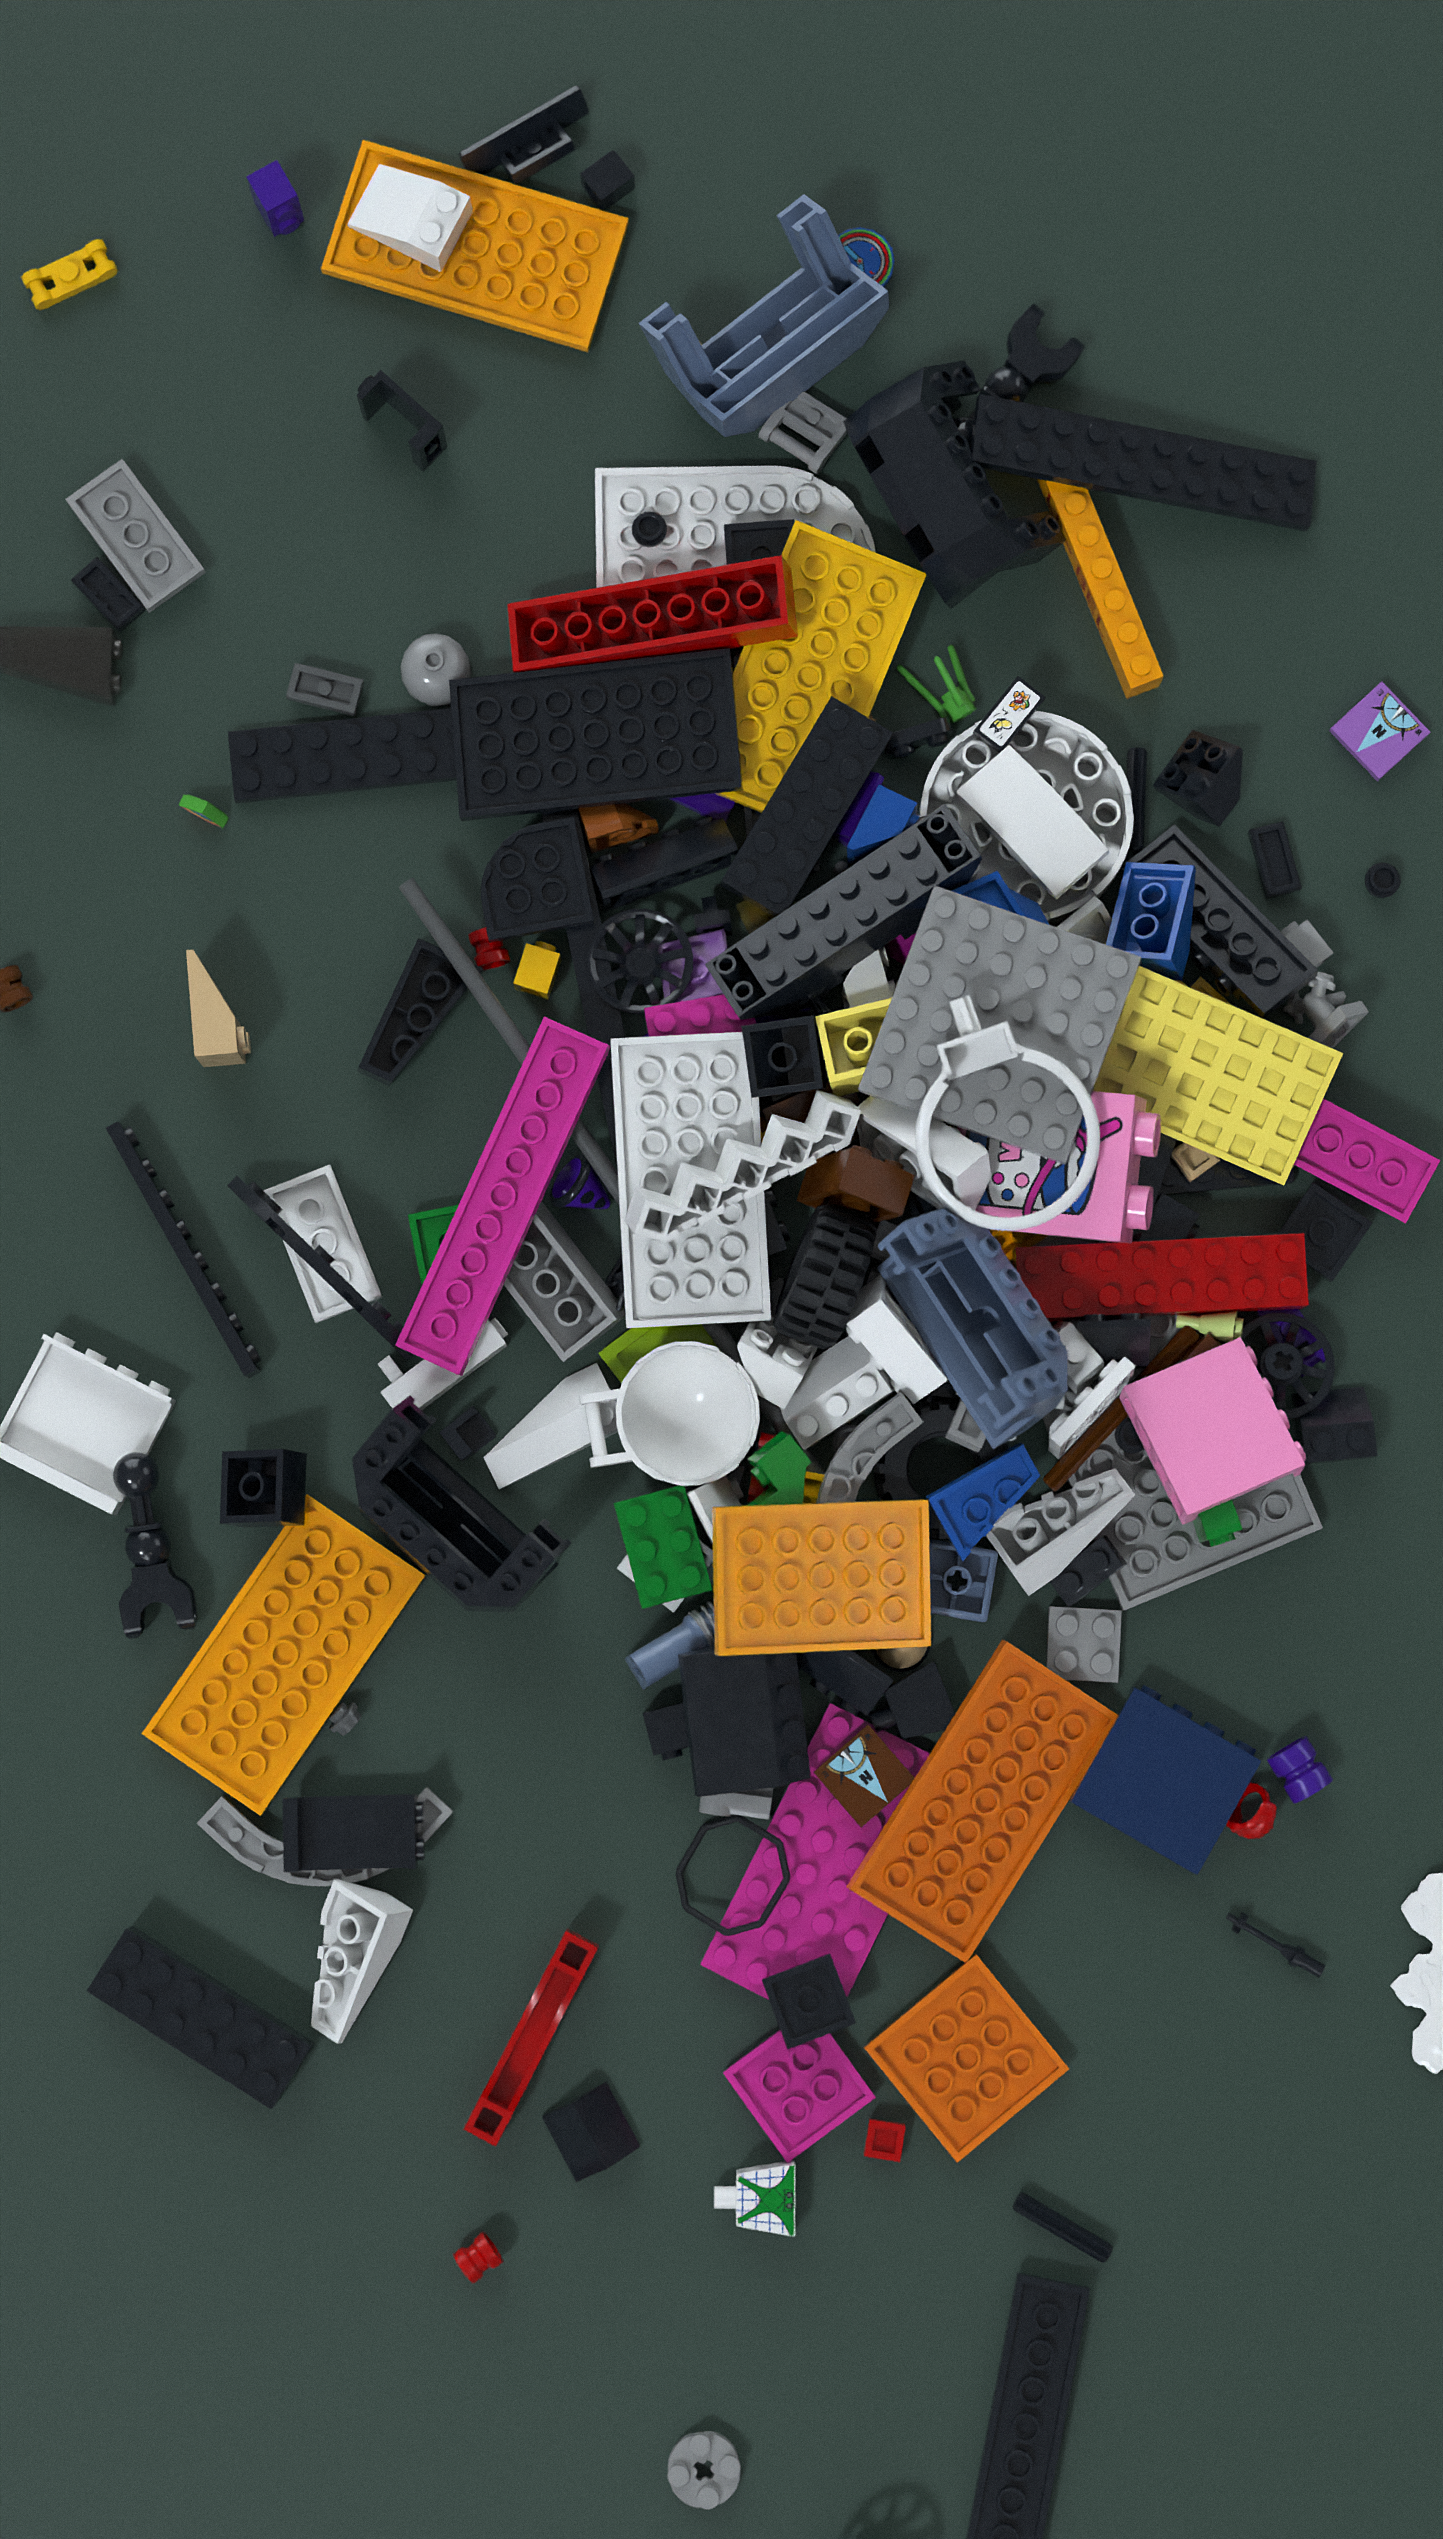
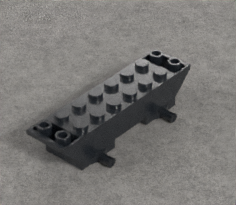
M944 804L707 962L705 966L740 1020L779 1014L786 1020L799 1010L809 1007L812 1008L816 1016L823 1015L820 1011L821 1008L825 1014L831 1013L832 1011L828 1008L823 998L832 988L844 981L841 974L899 935H902L904 940L917 933L934 885L952 891L968 884L983 858L949 808Z

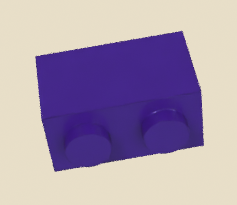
M278 160L246 176L254 203L274 237L281 233L286 235L295 231L300 226V223L305 221L298 195Z

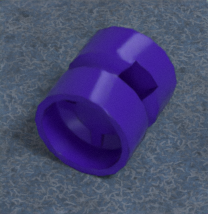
M1307 1736L1293 1741L1266 1759L1276 1777L1286 1778L1284 1790L1293 1804L1310 1797L1333 1781L1332 1776L1322 1762H1314L1317 1752Z

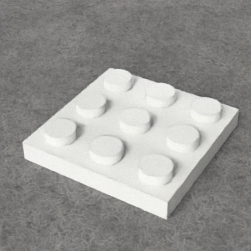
M1126 1357L1119 1363L1113 1359L1099 1374L1100 1378L1098 1379L1097 1387L1093 1390L1088 1386L1074 1401L1075 1405L1073 1407L1075 1409L1072 1411L1073 1413L1069 1417L1063 1413L1049 1428L1051 1431L1048 1437V1451L1059 1460L1120 1395L1123 1387L1132 1382L1136 1366Z

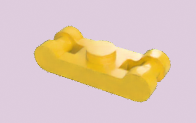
M102 239L93 240L84 248L42 268H35L25 272L21 279L25 287L30 289L33 294L32 302L37 310L46 309L114 277L118 273V269L114 261L108 259L106 255L108 249ZM94 260L96 267L88 272L84 264ZM53 279L56 287L46 290L44 283Z

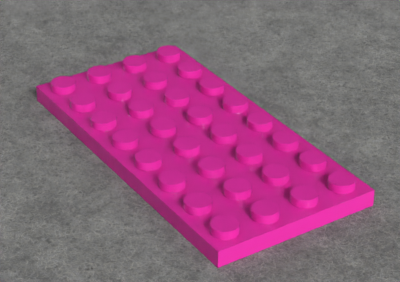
M829 1703L807 1747L811 1778L789 1784L766 1830L783 1842L790 1872V1881L762 1927L732 1936H724L716 1931L700 1963L701 1966L768 1999L761 1979L830 1953L846 1997L848 1996L888 1913L846 1886L909 1786L861 1828L813 1772L867 1724L876 1733L871 1723ZM884 1730L876 1733L915 1778L930 1753ZM764 1837L720 1925L727 1929L759 1920L783 1879L777 1847Z

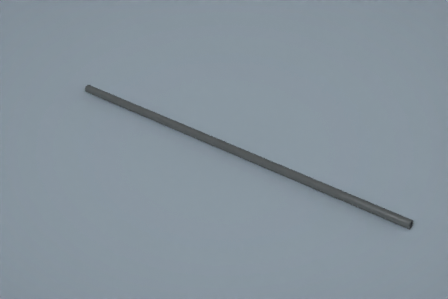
M415 879L407 880L399 886L400 891L522 1065L530 1045ZM579 1117L571 1137L619 1205L617 1170ZM723 1323L702 1324L720 1352L730 1357L734 1362H739L744 1368L737 1343ZM757 1395L759 1408L776 1433L784 1432L790 1434L812 1462L806 1467V1471L825 1475V1470L809 1448L803 1450L786 1424L780 1407Z

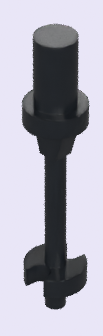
M1244 1912L1240 1913L1239 1918L1231 1913L1227 1914L1226 1919L1234 1923L1231 1931L1239 1934L1241 1928L1278 1949L1288 1960V1964L1294 1968L1299 1966L1318 1978L1323 1973L1326 1965L1307 1955L1303 1947L1299 1945L1297 1947L1287 1944L1283 1945L1246 1923L1249 1915Z

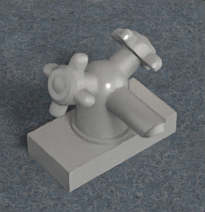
M1318 972L1317 976L1308 984L1312 987V991L1306 994L1303 999L1299 997L1298 992L1295 993L1288 1000L1287 1006L1283 1010L1294 1017L1296 1024L1303 1023L1302 1015L1305 1013L1315 1028L1308 1038L1334 1048L1369 1011L1362 1001L1342 1005L1346 998L1344 991L1325 995L1327 989L1335 990L1334 977Z

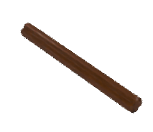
M1184 1326L1133 1382L1175 1365L1198 1341L1200 1337L1198 1333L1190 1326ZM1119 1397L1043 1477L1044 1483L1053 1491L1059 1490L1128 1416Z

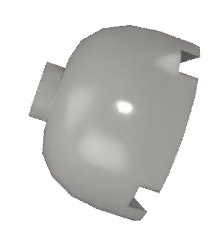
M438 633L423 635L414 640L404 652L400 666L402 681L410 696L434 707L451 703L449 680L471 678L469 657L463 647L451 637Z

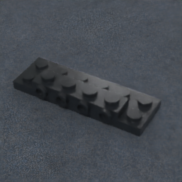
M1175 824L1128 861L1195 866L1190 951L1193 953L1191 959L1199 970L1205 972L1209 969L1217 977L1215 984L1225 996L1233 994L1238 1000L1243 998L1264 1019L1317 976L1318 969ZM1126 863L1121 866L1122 875L1124 873Z

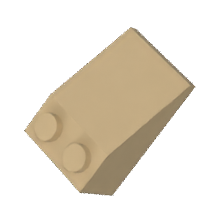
M186 950L195 1058L203 1067L246 1064L245 1054L251 1053L249 1032H246L245 1026H241L195 951Z

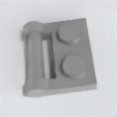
M802 392L795 400L789 401L772 413L760 430L758 437L767 443L772 441L808 464V469L818 474L848 432L843 423L846 420L845 417L809 394ZM782 423L820 448L817 452L812 451L779 430V426Z

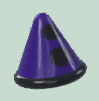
M584 1154L577 1155L566 1163L557 1175L551 1188L550 1202L557 1208L575 1207L605 1210L611 1206V1200Z

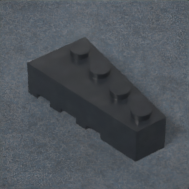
M418 938L357 1072L390 1086L468 990V987L441 948ZM474 964L478 972L481 974L483 968Z

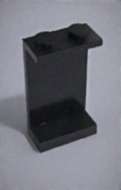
M417 1794L283 1798L284 1872L381 1868L416 1869L418 1868V1861H424L425 1859L424 1838L418 1839V1824H424V1803L417 1802Z

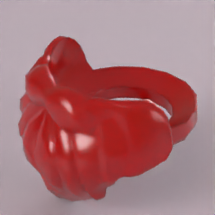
M1256 1783L1248 1784L1226 1824L1232 1833H1236L1239 1837L1246 1839H1257L1264 1837L1265 1834L1273 1829L1276 1818V1806L1270 1802V1796L1266 1789ZM1250 1793H1259L1263 1803L1252 1819L1242 1823L1241 1804L1243 1799Z

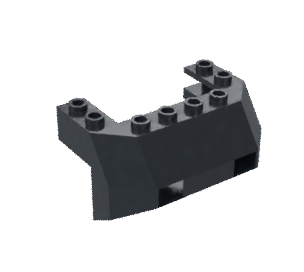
M964 360L921 368L871 397L843 421L854 448L918 562L945 604L951 609L998 572L1038 563L1066 541L1061 532L1059 522L1052 516L1050 511L1009 519L1003 509L1001 499L995 495L986 479L984 469L972 460L969 443L964 435L960 433L952 418V414L963 406L958 397L974 395L981 391L975 380L974 372L967 366Z
M410 1395L387 1414L352 1458L360 1514L466 1611L514 1612L559 1565L556 1561L572 1543L567 1538L565 1540L561 1539L549 1528L550 1522L546 1519L541 1521L527 1535L422 1440V1437L437 1419L432 1415L428 1417L413 1403L415 1399Z

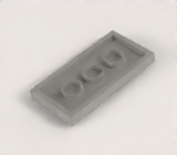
M123 459L65 499L148 613L206 573L203 566Z

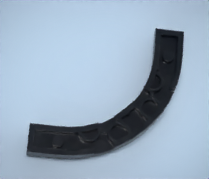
M236 1176L227 1185L407 1361L414 1355L395 1346L403 1326L397 1320L391 1325L387 1320L392 1315L377 1300L371 1305L330 1265L335 1259L319 1245L314 1250L278 1215L283 1209L253 1180L246 1185Z

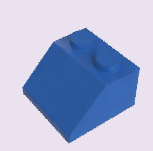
M878 785L847 845L848 864L853 866L919 822L920 816L917 815V802L882 785Z

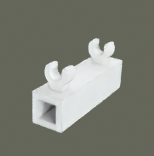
M496 1317L491 1321L487 1320L462 1376L425 1359L403 1374L388 1355L378 1365L392 1384L382 1390L381 1394L392 1408L411 1395L415 1399L413 1403L420 1410H423L506 1348L507 1344L503 1338L508 1333Z

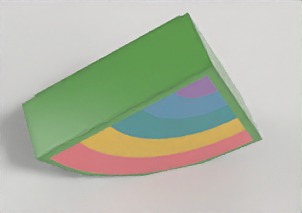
M184 794L179 803V806L188 812L221 828H224L229 818L227 814L210 802L189 794Z

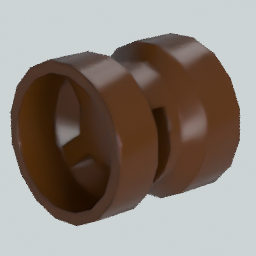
M11 965L0 969V1010L2 1013L16 1010L34 998L29 987L24 986L21 981L23 975L18 965Z

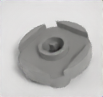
M714 2431L691 2433L682 2437L671 2450L668 2458V2481L675 2495L684 2503L693 2507L712 2509L728 2500L739 2484L740 2461L734 2445L723 2435ZM706 2460H709L712 2463L710 2470L713 2472V2475L711 2477L704 2476L702 2479L697 2477L698 2470L694 2467L695 2463L704 2464Z

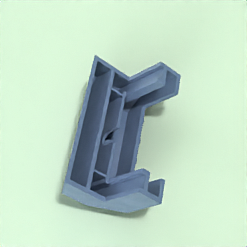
M805 194L777 215L801 268L701 346L688 319L681 313L675 316L670 304L667 302L639 322L665 374L698 414L724 437L753 432L762 426L773 412L789 401L795 400L799 394L805 392L860 349L889 309L888 290L850 262L827 211Z
M944 1207L904 1221L877 1244L881 1251L887 1249L891 1255L877 1267L878 1271L993 1449L1025 1432L1057 1407L1067 1392L1068 1351L1062 1343L1058 1332L1052 1328L1041 1311L1039 1303L1032 1297L1021 1280L1019 1272L1011 1265L1002 1251L1000 1243L993 1237L989 1229L967 1222Z

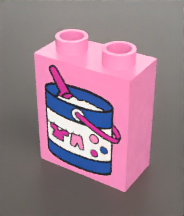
M1093 1091L1091 1099L1099 1120L1100 1148L1095 1170L1085 1190L1069 1208L1050 1221L1027 1229L1001 1231L1132 1244L1133 1229L1148 1230L1152 1219L1153 1187L1138 1185L1141 1156H1157L1161 1136L1160 1114L1145 1112L1147 1099L1142 1097ZM1084 1116L1065 1165L957 1127L963 1136L974 1143L982 1144L989 1153L991 1179L975 1211L990 1216H1025L1051 1205L1076 1180L1086 1155L1087 1128Z

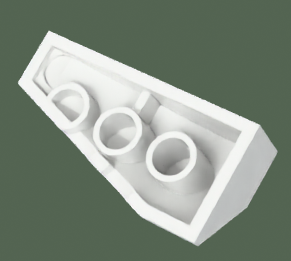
M597 1363L564 1378L483 1457L499 1490L591 1446L585 1405H580L579 1396L610 1390ZM616 1400L599 1403L605 1438L618 1432L616 1427Z
M1116 1468L1076 1482L1072 1489L1056 1495L1052 1491L1041 1495L1042 1500L1023 1506L1022 1503L1013 1505L996 1521L993 1529L986 1537L1029 1596L1057 1577L1135 1494Z

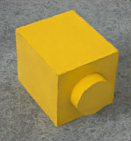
M536 941L535 946L526 943L513 982L516 990L549 1000L562 960L560 953L555 952L556 947L541 941Z

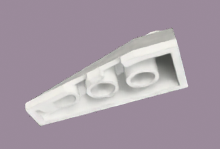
M340 1879L333 1880L321 1912L320 1924L324 1925L323 1945L318 1946L317 1958L321 1959L320 1979L315 1982L311 2020L313 2028L337 2044L343 2042L398 1948L413 1912L411 1908L386 1892Z

